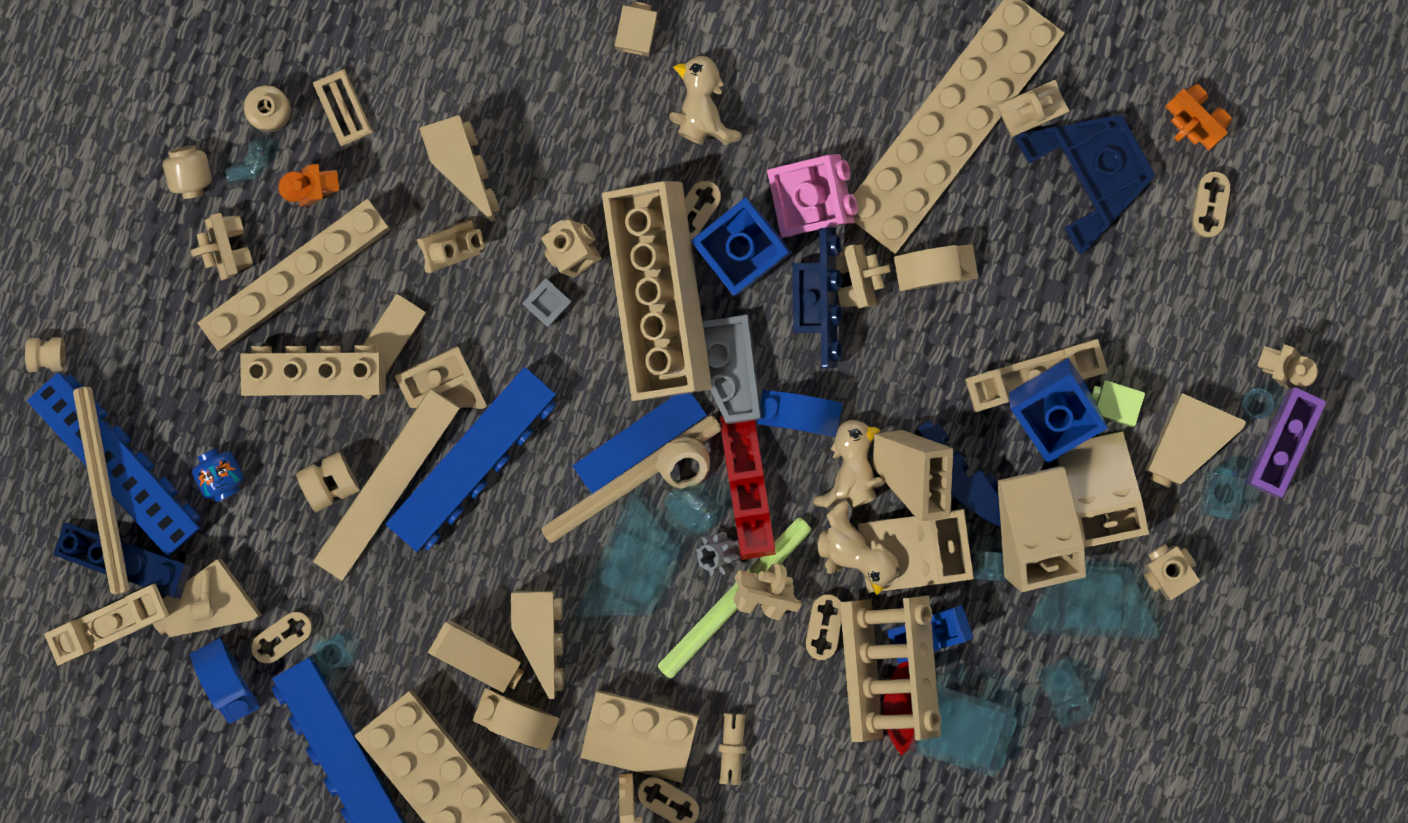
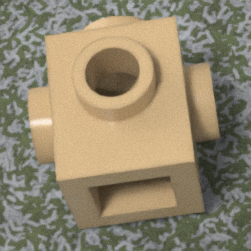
M571 219L558 221L550 227V232L541 238L547 248L544 250L547 260L553 267H557L560 273L570 277H576L602 259L593 244L596 240L595 236L585 223L581 224Z
M1163 544L1148 554L1151 560L1144 564L1148 570L1144 577L1154 592L1159 589L1161 590L1166 600L1176 598L1200 582L1192 569L1196 566V563L1186 548L1180 551L1178 546L1168 548L1166 544ZM1169 564L1174 566V573L1171 576H1168L1166 573V568Z

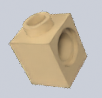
M632 2L631 7L623 5L615 41V50L650 56L658 17L657 12L651 11V5L641 2Z

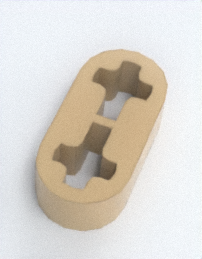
M1220 172L1205 174L1197 185L1192 214V228L1198 236L1203 238H1211L1219 234L1225 224L1230 182ZM1213 178L1218 179V185L1223 186V191L1216 193L1214 203L1209 202L1210 191L1205 189L1204 185L1210 183ZM1208 207H1212V219L1217 221V226H1212L1209 232L1204 231V225L1199 223V218L1205 217Z
M710 181L696 183L685 197L687 217L691 211L697 214L692 222V226L696 229L693 233L689 232L690 240L702 231L720 203V190ZM707 188H711L713 190L711 197L715 201L712 204L706 202L698 211L694 208L699 201L696 191L698 189L705 191Z
M831 594L819 596L814 601L811 609L806 636V649L817 660L830 658L835 653L842 623L841 601ZM826 600H831L832 606L838 608V612L836 615H830L828 626L822 625L823 613L818 612V606L825 605ZM827 629L826 641L831 643V648L824 649L823 654H817L816 647L811 646L812 639L817 640L820 636V630Z
M302 612L287 614L253 640L252 653L254 657L262 663H273L311 636L313 630L311 619ZM293 618L295 621L303 620L305 622V626L302 628L304 634L301 637L295 633L285 638L283 633L291 627L290 619ZM277 637L280 638L282 642L274 647L275 655L273 657L269 654H260L259 650L263 647L260 642L262 639L265 638L269 642Z
M656 776L648 777L641 782L638 789V798L645 807L672 823H694L697 820L699 805L692 796ZM655 783L661 786L659 792L668 797L666 803L658 798L653 799L652 802L646 799L648 793L644 791L646 785L653 787ZM671 800L679 805H683L685 801L691 803L690 811L693 812L691 818L684 816L682 820L676 817L678 811L669 805Z

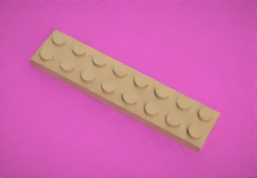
M1003 0L853 194L858 205L857 214L853 215L854 223L892 253L896 254L1000 119L1001 114L997 106L1017 97L1065 33L1022 0Z

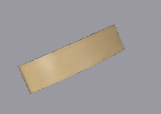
M1092 340L966 378L965 382L974 411L978 412L1008 403L1010 391L1067 358L1070 359L1083 380L1107 373L1108 370L1099 340Z
M152 584L88 615L44 633V636L58 666L168 617L169 614L156 584Z

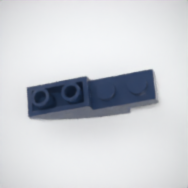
M928 420L916 428L921 437L947 446L945 443L950 440L939 423L932 425ZM957 451L953 454L951 496L978 517L1001 527L999 496L996 493L998 492L997 481L990 472L984 475L981 470L968 477L965 471L969 469V466Z
M64 522L53 555L107 575L99 533ZM120 540L128 582L142 587L156 584L159 593L181 599L191 569L190 565Z

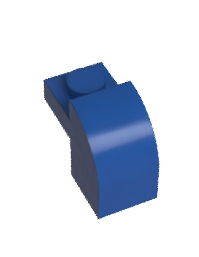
M762 391L760 402L762 420H757V424L836 437L842 409L841 402L787 392Z
M962 605L932 613L931 625L934 652L974 638ZM905 623L887 630L891 644H907ZM897 658L898 664L908 661V658Z
M221 637L190 653L195 672L214 708L216 710L219 709L228 724L260 708L256 697L242 678L234 656Z

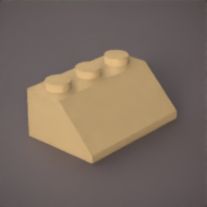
M597 690L580 758L682 783L699 715Z

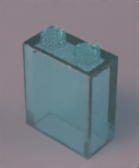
M937 684L938 707L941 715V737L915 740L914 733L909 749L918 754L995 777L996 771L1002 769L1006 759V750L1003 749L1007 736L1011 737L1016 728L1017 717L1014 716L1016 710Z

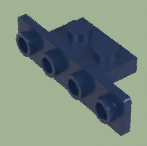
M820 228V263H792L793 333H821V368L830 369L836 368L838 361L842 358V343L840 340H837V326H840L842 321L841 306L837 305V291L841 288L840 270H837L836 256H839L841 252V239L839 235H836V228Z

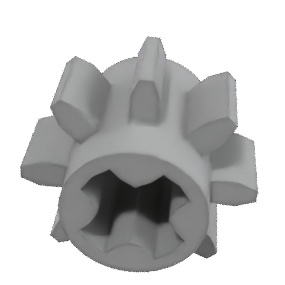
M726 532L702 537L705 545L696 549L699 566L709 570L710 576L721 573L725 575L735 571L732 563L741 560L737 541L727 538Z

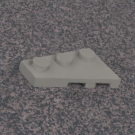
M742 315L702 321L712 390L710 391L725 422L733 424L762 420L749 316Z

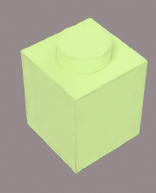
M1106 380L1101 382L1100 387L1094 385L1091 395L1103 418L1134 427L1145 393Z

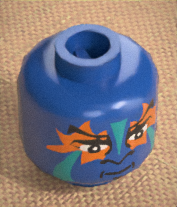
M214 448L197 457L200 463L192 469V475L205 498H214L218 502L241 490L239 485L243 482L244 476L231 452L218 453L217 449Z

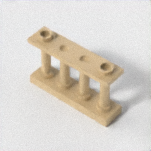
M929 596L903 598L904 608L873 610L872 599L840 602L852 742L882 739L883 729L914 728L915 740L941 737V715L938 707L931 625L932 609ZM905 622L907 644L875 645L874 624ZM908 658L910 679L878 680L877 659ZM911 693L913 714L881 715L880 694Z

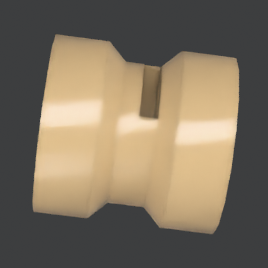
M52 337L44 343L40 338H27L25 344L27 371L40 372L45 367L52 372H64L66 367V345L64 338Z

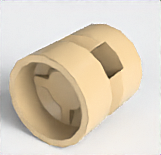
M341 451L322 459L320 467L312 464L296 472L300 487L315 513L333 505L335 497L345 499L360 491L358 483ZM332 475L336 484L329 486L325 477Z

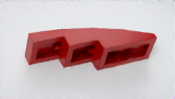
M719 416L741 560L776 555L755 421L727 424L723 416Z

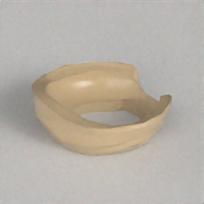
M690 437L678 438L667 443L662 448L656 461V469L671 486L681 490L699 486L708 475L710 470L709 453L706 447L696 439ZM693 458L698 461L699 470L693 478L680 482L671 478L670 473L679 460Z

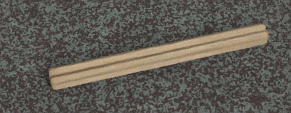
M81 387L75 389L73 395L111 594L114 595L126 593L129 590V584L93 391L91 387Z
M712 415L676 439L690 437L703 443L720 432L721 426ZM662 448L543 526L541 530L548 542H555L657 474L659 471L656 469V461Z

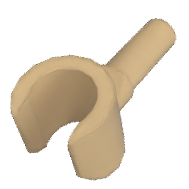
M202 571L201 601L190 603L192 618L196 621L210 619L214 613L209 594L211 571Z

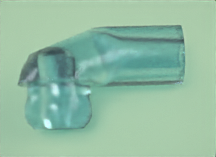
M254 140L250 142L247 146L248 152L243 163L225 168L229 184L253 179L262 174L269 159V151L263 141Z

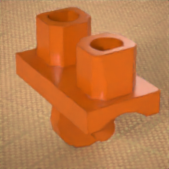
M1195 84L1187 90L1183 88L1165 107L1175 116L1171 122L1180 130L1173 138L1179 142L1186 136L1194 145L1200 142L1209 151L1228 133L1226 128L1230 124L1232 117L1219 107L1210 115L1201 106L1207 100L1208 95L1199 84Z
M319 164L307 165L298 172L286 173L278 183L279 193L288 202H299L300 207L311 206L322 200L323 197H329L332 193L339 191L337 170L319 172Z

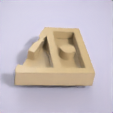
M458 345L395 375L410 408H417L430 388L459 407L476 409L487 407Z

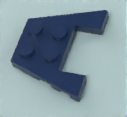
M1122 114L1078 122L1076 124L1023 132L1013 137L1028 164L1057 148H1061L1095 211L1064 228L1078 255L1083 254L1156 176Z

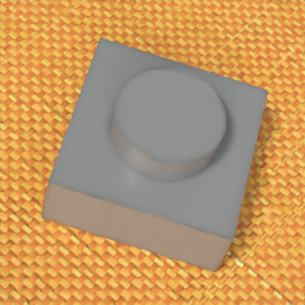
M545 278L522 304L549 328L572 302Z

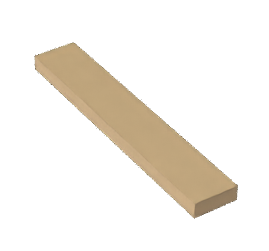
M432 388L429 389L314 558L313 562L343 581L460 409L459 406Z

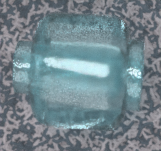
M686 486L680 491L674 489L664 502V506L667 507L665 513L666 522L688 538L697 535L704 536L717 519L714 501L693 486Z

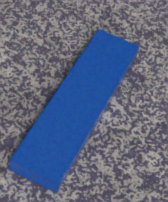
M692 393L673 396L572 466L588 490L593 494L707 415Z

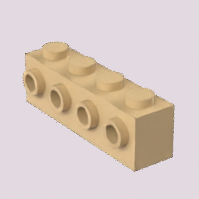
M355 345L354 352H341V346H320V353H306V346H285V353H272V346H251V353L240 354L241 396L386 394L385 352H375V345Z

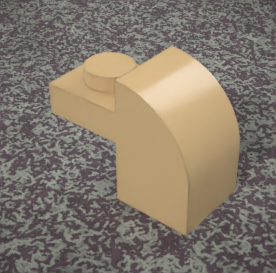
M973 244L938 247L894 257L900 291L978 279Z
M485 688L472 721L487 727L488 730L496 734L547 751L560 718Z

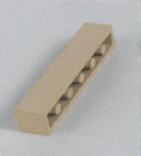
M366 199L197 323L216 350L223 353L388 233L391 228L372 202Z

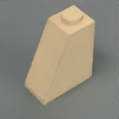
M1183 393L1178 394L1145 471L1152 474L1151 481L1164 487L1170 488L1171 483L1180 485L1244 428L1247 421Z
M904 430L874 434L873 468L883 477L887 485L912 514L920 521L950 517L953 448Z
M217 559L203 569L211 571L209 594L214 610L212 617L202 621H196L192 618L190 603L201 601L202 571H200L186 582L181 599L169 596L162 599L169 616L153 623V626L161 635L167 633L169 637L255 620L262 616V614L223 560Z
M452 620L444 623L428 651L434 657L502 693L506 691L508 686L515 689L524 673L519 668L522 660Z

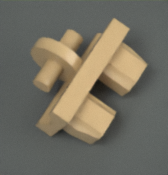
M1056 80L997 106L1011 138L1069 112Z
M217 213L204 220L207 233L196 235L200 247L191 250L192 258L203 257L206 269L217 265L221 281L232 278L239 271L253 264L248 247L232 251L229 243V238L244 234L240 216L222 217L221 213Z
M472 220L458 223L417 239L418 245L424 254L426 273L440 270L481 254L480 250H483L485 247L481 231L474 229Z
M863 244L843 247L844 251L840 252L839 256H836L837 270H840L841 274L849 272L852 285L840 288L838 291L841 307L858 306V308H866L878 305L874 290L884 288L881 275L891 272L889 265L879 267L876 254L866 256Z
M1285 344L1282 352L1264 346L1258 367L1262 368L1263 372L1273 375L1272 378L1280 386L1292 388L1294 384L1297 387L1304 388L1316 381L1318 368L1312 359L1303 357L1294 347Z
M774 563L768 568L767 572L760 571L759 574L739 570L734 577L739 589L733 600L737 609L741 612L750 614L759 603L762 604L761 608L766 616L771 619L780 620L787 610L798 612L802 605L801 601L797 600L794 596L793 578L787 577V571L783 565Z

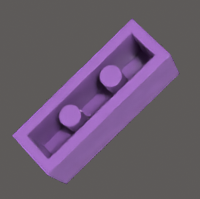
M1296 387L1288 388L1245 484L1276 498H1283L1327 403L1326 401Z

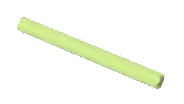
M797 518L774 542L776 555L760 557L747 572L759 574L760 571L767 572L768 568L774 563L780 565L811 533V527L802 518ZM737 582L658 664L659 670L668 678H673L738 610L733 600L739 589Z

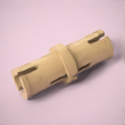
M724 713L723 744H719V752H722L719 783L728 784L730 770H732L731 785H741L742 754L746 753V746H743L746 714H736L735 728H733L734 713Z

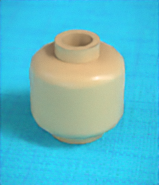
M263 85L256 87L249 92L244 101L243 110L246 119L253 127L262 132L278 131L290 119L291 106L289 99L281 90L274 86ZM268 101L271 103V108L268 107Z
M195 145L170 150L168 152L169 157L162 163L168 189L172 193H182L183 199L203 195L202 188L207 187L212 182V175L205 152L196 150Z

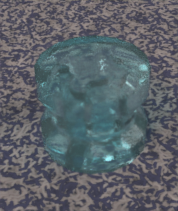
M975 551L978 568L974 571V579L1008 581L1004 577L1003 553Z

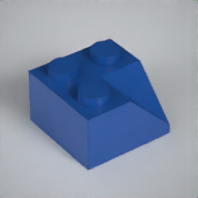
M746 197L691 240L733 296H739L792 254V251L770 223Z
M1069 358L1009 392L1011 411L1047 463L1108 429L1086 383Z

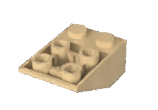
M457 115L420 127L419 129L430 162L491 222L496 221L494 212L500 211L492 188L486 189L483 179L489 178L481 154L477 156L474 154L472 146L478 145V141L470 121L464 123L461 116Z
M1123 432L1090 438L1057 458L1058 466H1063L1066 471L1084 548L1149 534L1141 494Z
M1059 466L998 480L1004 577L1020 592L1086 577L1084 543L1065 468Z
M964 509L951 511L950 517L920 521L915 516L858 524V531L864 537L869 548H871L872 540L877 545L882 543L885 549L890 550L899 562L900 571L898 577L890 585L885 586L883 591L974 579ZM865 577L867 593L874 592L870 581Z
M556 591L511 592V629L548 698L555 699L557 691L564 689V669L557 668V655L563 654V633H557L556 620L563 619V598H556Z

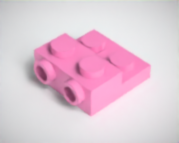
M840 154L825 155L767 170L781 238L820 230V228H833L854 223L853 215L857 214L858 205L854 195L848 193L846 180H849L851 176L850 167L846 160H841Z

